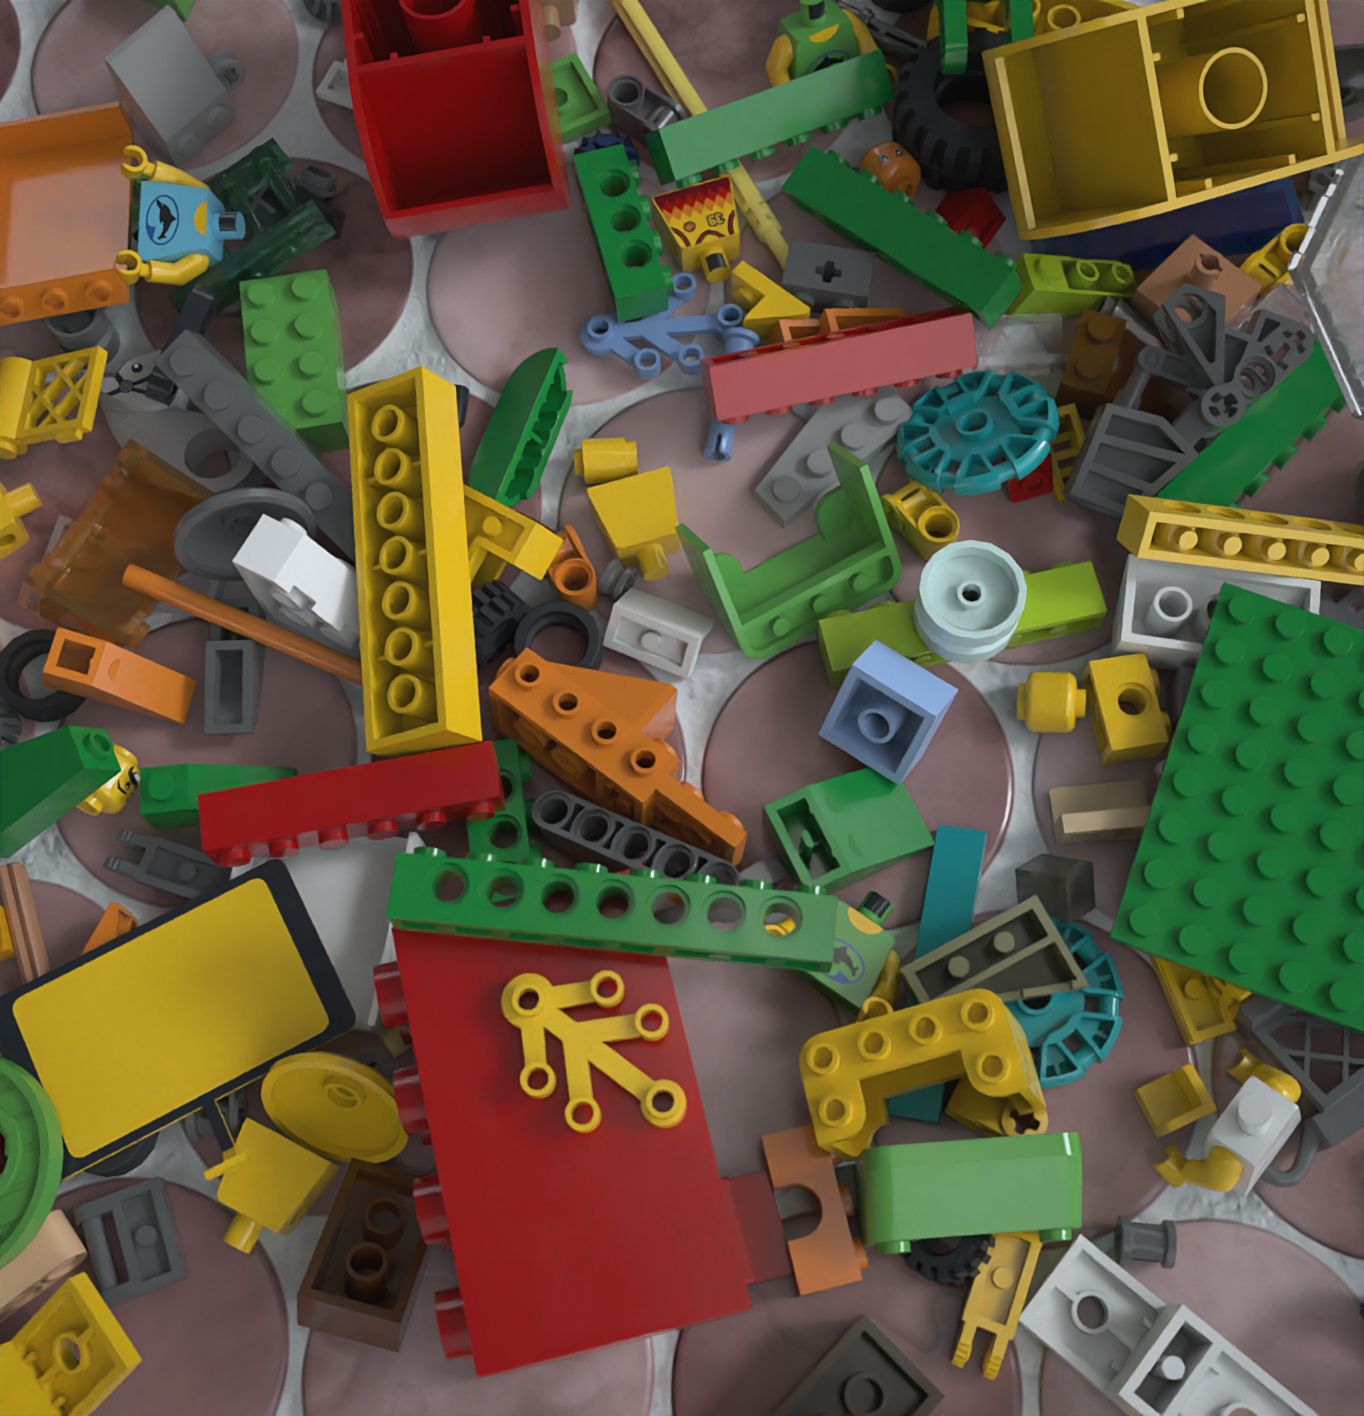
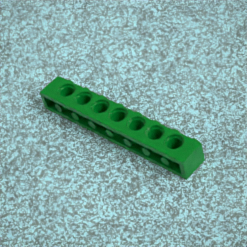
M415 847L413 854L396 852L386 918L395 929L830 973L833 964L838 896L826 895L827 890L819 886L797 885L794 886L792 892L772 890L770 883L754 879L740 880L738 886L716 884V878L703 874H687L684 876V881L662 879V873L643 868L631 869L629 875L607 873L608 868L593 863H578L575 865V870L553 868V862L532 857L522 858L521 864L501 863L498 856L483 852H470L467 854V859L446 857V852L431 847ZM458 880L464 883V890L456 900L451 902L438 900L439 890L446 882ZM514 886L519 889V895L512 905L501 908L491 904L492 896L499 888ZM566 891L574 896L571 907L562 913H552L545 909L547 899L555 892ZM610 897H622L628 901V910L619 918L610 919L599 913L601 904ZM665 902H674L684 909V914L676 923L663 924L658 922L653 916L656 908ZM726 907L734 910L740 919L733 928L719 930L710 924L708 918L714 910ZM773 913H783L792 919L795 927L790 933L777 936L767 931L763 922Z

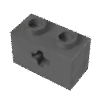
M791 239L781 288L810 308V312L822 314L824 309L868 308L877 253Z

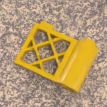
M95 346L35 361L20 357H5L1 359L0 458L12 460L17 456L26 454L29 444L53 439L64 444L82 440L83 433L92 432L108 352L100 346ZM88 364L87 372L76 383L74 377ZM58 372L59 374L44 389L47 374ZM68 385L71 390L56 406L53 401ZM80 402L77 419L67 421L65 419L66 416ZM48 409L50 414L36 427L37 419Z

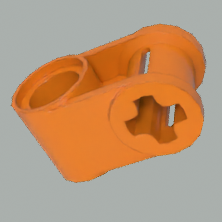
M570 523L563 525L562 531L555 534L564 541L546 571L544 578L548 580L558 601H568L579 605L589 613L599 602L600 595L597 593L596 575L576 531ZM572 584H586V586L581 590H568V587Z

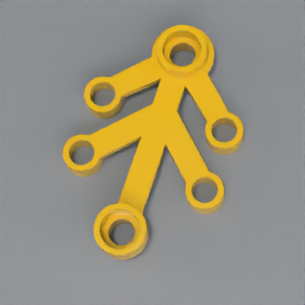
M601 971L591 981L552 986L546 978L538 974L528 973L519 975L512 979L505 987L501 998V1006L507 1020L512 1025L520 1028L522 1032L525 1068L522 1070L520 1082L522 1088L529 1096L537 1099L545 1098L553 1092L556 1086V1076L546 1061L545 1028L563 1041L570 1102L565 1110V1117L573 1130L579 1133L591 1132L598 1126L601 1119L600 1108L593 1100L588 1061L641 1101L642 1113L651 1125L658 1128H670L682 1120L686 1112V1098L678 1084L666 1079L653 1081L604 1044V1042L642 1037L649 1041L661 1039L669 1028L668 1015L661 1006L647 1004L642 1006L636 1014L576 1023L559 1009L593 1002L607 1008L616 1006L623 999L625 992L622 979L618 974L612 971ZM611 980L618 985V990L613 997L602 998L597 994V987L602 981ZM526 992H535L539 995L538 1005L532 1010H523L519 1007V999ZM656 1013L662 1018L663 1023L660 1029L655 1032H648L642 1028L641 1021L646 1014ZM536 1070L545 1071L549 1077L547 1085L541 1090H533L528 1084L529 1076ZM660 1092H667L674 1098L673 1107L665 1113L656 1111L652 1106L653 1098ZM581 1104L590 1105L594 1110L592 1120L585 1125H579L573 1120V1112Z

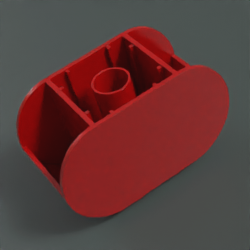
M340 0L349 87L357 131L378 206L393 238L396 240L569 210L571 208L565 155L541 0Z

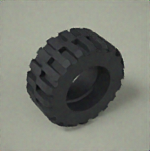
M975 27L974 31L967 32L968 51L965 74L941 73L940 38L938 35L927 41L926 48L924 46L919 47L910 56L909 62L903 66L899 74L892 117V140L901 144L917 161L922 173L921 178L927 179L926 185L937 191L940 188L950 190L949 194L960 190L985 187L988 192L994 191L996 195L1006 192L1009 189L996 125L987 127L968 126L951 119L941 110V107L959 100H977L992 105L982 52L1005 45L1004 31L999 30L998 34L987 32L986 27Z

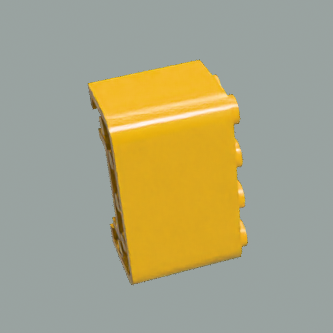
M982 988L967 990L819 1033L808 1039L802 1046L799 1055V1067L818 1146L847 1162L855 1161L861 1150L871 1148L870 1144L875 1132L880 1127L891 1124L885 1099L968 1076L971 1084L984 1095L989 1097H1007L1014 1103L1021 1115L1047 1109L1027 1039L1021 1025L996 994Z

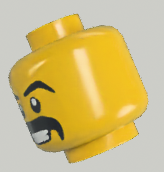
M113 744L114 752L122 771L76 806L89 815L98 816L100 812L106 814L118 813L125 807L140 784V771L137 768L138 760L131 752L119 745Z

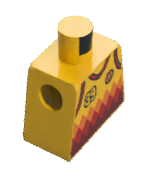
M727 175L651 196L654 226L680 270L689 273L703 269L706 279L710 283H718L727 279L731 274L728 261L735 260L740 256V232L730 176Z

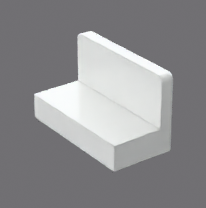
M630 588L613 605L602 645L688 679L693 672L702 640L712 630L714 619L636 588Z

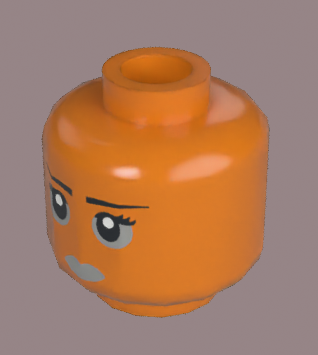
M892 141L870 147L864 153L858 173L861 169L869 171L881 181L883 189L890 193L894 189H898L910 198L915 194L922 175L917 161L901 144Z

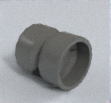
M103 307L44 318L46 326L65 353L100 346L108 352L106 364L111 362L118 354L121 344L120 336Z

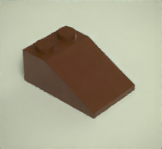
M1084 308L1054 400L1057 408L1075 403L1079 418L1092 421L1097 407L1106 403L1112 404L1118 390L1124 388L1134 369L1133 362L1137 354L1146 346L1151 345L1168 350L1165 343L1128 320ZM1149 379L1140 396L1142 402L1137 410L1162 416L1172 424L1193 401L1188 392Z
M352 1157L297 1293V1325L399 1353L416 1305L433 1245L427 1246L423 1239L414 1201L413 1181L415 1178L423 1176Z

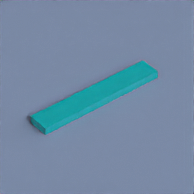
M938 824L914 961L972 930L987 841L986 831ZM909 993L906 1008L915 1006ZM946 1082L890 1097L888 1106L889 1116L940 1125Z

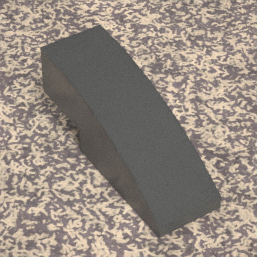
M256 598L217 599L267 621V615ZM211 623V641H206L204 734H254L262 689L265 645L214 623Z

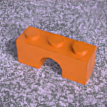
M813 1123L761 1136L760 1143L773 1192L789 1188L802 1189L813 1196L820 1211L819 1223L813 1233L803 1238L787 1241L786 1243L794 1269L793 1276L798 1296L801 1297L862 1281L860 1269L868 1268V1260L861 1236L851 1237L846 1218L847 1216L854 1215L850 1191L847 1183L838 1185L833 1164L841 1163L840 1157L818 1146Z

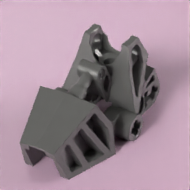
M1184 283L1152 315V319L1168 350L1152 345L1143 348L1134 358V369L1123 389L1118 390L1112 404L1106 403L1097 407L1063 491L1064 498L1120 522L1128 494L1152 497L1199 456L1193 448L1196 443L1206 442L1238 422L1247 406L1273 390L1311 355L1314 337L1311 329L1302 322L1263 308L1254 311L1250 321H1244L1241 331L1225 326L1226 295ZM1186 295L1194 296L1200 301L1201 305L1198 302L1181 297ZM1175 308L1184 309L1191 316V321L1188 322L1180 319ZM1166 316L1173 331H1171L1166 325ZM1294 334L1301 340L1298 345L1291 338ZM1280 347L1284 348L1286 353L1283 354L1277 363L1268 358ZM1259 365L1264 369V372L1260 374L1254 368ZM1240 375L1249 378L1252 383V390L1243 386ZM1149 379L1189 393L1193 402L1183 410L1172 424L1162 416L1137 410L1142 402L1140 396Z

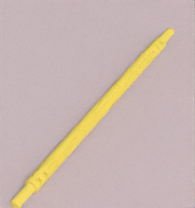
M609 0L667 94L680 104L687 118L708 111L639 1ZM737 158L739 167L718 175L720 177L730 176L735 202L759 240L767 243L784 270L789 246L780 233L782 226Z

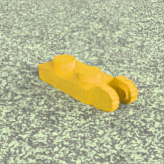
M1020 1231L991 1234L996 1238L995 1248L988 1247L987 1253L991 1256L988 1265L981 1262L977 1267L981 1273L972 1278L959 1319L963 1323L956 1338L950 1364L962 1368L965 1362L968 1361L973 1337L978 1327L994 1334L982 1363V1376L993 1381L997 1377L1008 1340H1013L1043 1243L1039 1241V1234L1034 1232Z

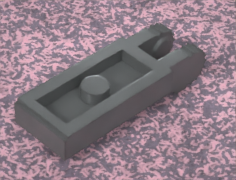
M125 829L119 830L116 839L128 848L145 852L139 866L129 863L122 858L107 856L103 865L104 868L131 878L138 884L188 901L229 881L233 868L222 867L220 864H216L203 851L152 835L150 838Z

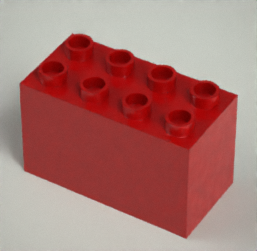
M630 870L613 874L629 875ZM566 891L555 892L547 899L545 909L552 913H562L571 907L574 896ZM517 897L491 904L501 908L508 907L516 901ZM610 897L601 904L599 913L606 918H619L626 913L629 903L622 897ZM655 911L653 916H654V918L657 920L656 911ZM391 927L397 960L375 965L373 967V979L378 1006L386 1028L398 1026L404 1044H413L417 1065L394 1070L393 1087L399 1117L405 1133L410 1135L419 1132L423 1145L433 1146L438 1173L415 1178L413 1181V1193L418 1222L426 1245L430 1246L440 1243L444 1251L453 1250L459 1286L437 1291L434 1296L439 1336L447 1360L450 1362L461 1358L465 1361L473 1359L477 1378L506 1375L750 1312L752 1306L667 957L401 930ZM601 971H612L618 974L622 979L625 992L623 999L616 1006L607 1008L593 1002L559 1009L576 1023L636 1014L642 1006L647 1004L661 1006L666 1011L669 1019L668 1031L661 1039L649 1041L642 1037L604 1042V1044L653 1081L666 1079L678 1084L686 1098V1112L682 1120L670 1128H658L651 1125L642 1113L641 1101L588 1061L593 1100L600 1108L601 1119L598 1126L591 1132L579 1133L573 1130L565 1117V1110L570 1102L563 1041L545 1028L546 1061L556 1076V1086L553 1092L545 1098L537 1099L529 1096L522 1088L520 1082L522 1070L525 1068L522 1032L520 1028L512 1025L507 1020L501 1006L502 994L507 984L515 977L528 973L543 976L552 986L591 981ZM611 980L602 981L597 987V994L602 998H611L616 994L618 985ZM535 992L524 993L519 999V1007L523 1010L534 1009L538 1005L539 995ZM649 1013L643 1017L641 1026L648 1032H655L660 1029L663 1020L658 1014ZM543 1070L532 1072L528 1078L529 1087L533 1090L543 1089L548 1083V1074ZM667 1092L656 1094L652 1101L653 1108L661 1113L668 1112L674 1105V1098ZM587 1104L577 1106L573 1112V1120L579 1125L588 1124L594 1116L593 1108Z

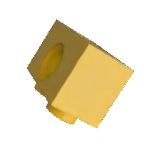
M1146 653L1089 661L1081 676L1083 689H1087V706L1102 765L1159 756L1169 742L1168 739L1171 738L1172 728L1167 712L1160 710L1157 698L1160 692L1159 677L1154 667L1149 668ZM1127 701L1132 703L1137 708L1139 714L1128 715L1120 709L1118 702Z

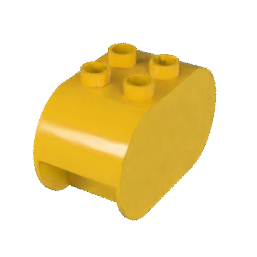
M1166 0L982 52L1017 235L1020 240L1068 235L1153 216L1364 153V136L1346 138L1327 0Z

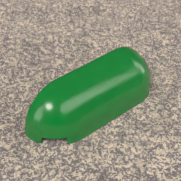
M559 347L543 349L532 354L512 372L503 388L470 467V488L506 507L513 506L521 500L530 499L536 491L571 405L573 390H566V376L563 365L568 364V361Z

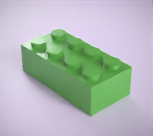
M322 269L239 282L248 382L319 453L350 448L347 388L338 303L327 270Z

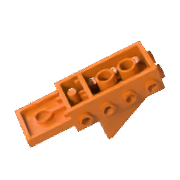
M528 647L516 659L510 657L501 665L495 676L494 683L489 687L493 728L507 739L516 738L519 748L529 753L536 761L593 804L650 828L653 825L665 835L726 860L734 865L737 871L739 870L748 833L744 831L742 823L734 815L725 810L718 812L707 804L702 793L695 786L686 781L678 782L680 759L677 758L675 750L664 741L674 730L678 689L668 683L545 661Z

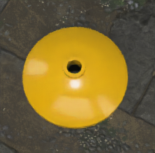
M330 1052L299 1053L276 1062L270 1068L261 1088L262 1102L274 1124L293 1141L319 1155L350 1163L352 1157L371 1163H379L398 1155L405 1148L410 1135L405 1133L399 1117L393 1084L380 1072L356 1059Z

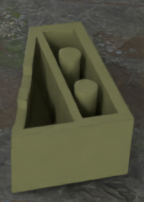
M1037 895L1026 899L907 964L897 972L915 1006L971 989L982 988L992 991L1003 1003L1077 991L1089 987L1088 982Z

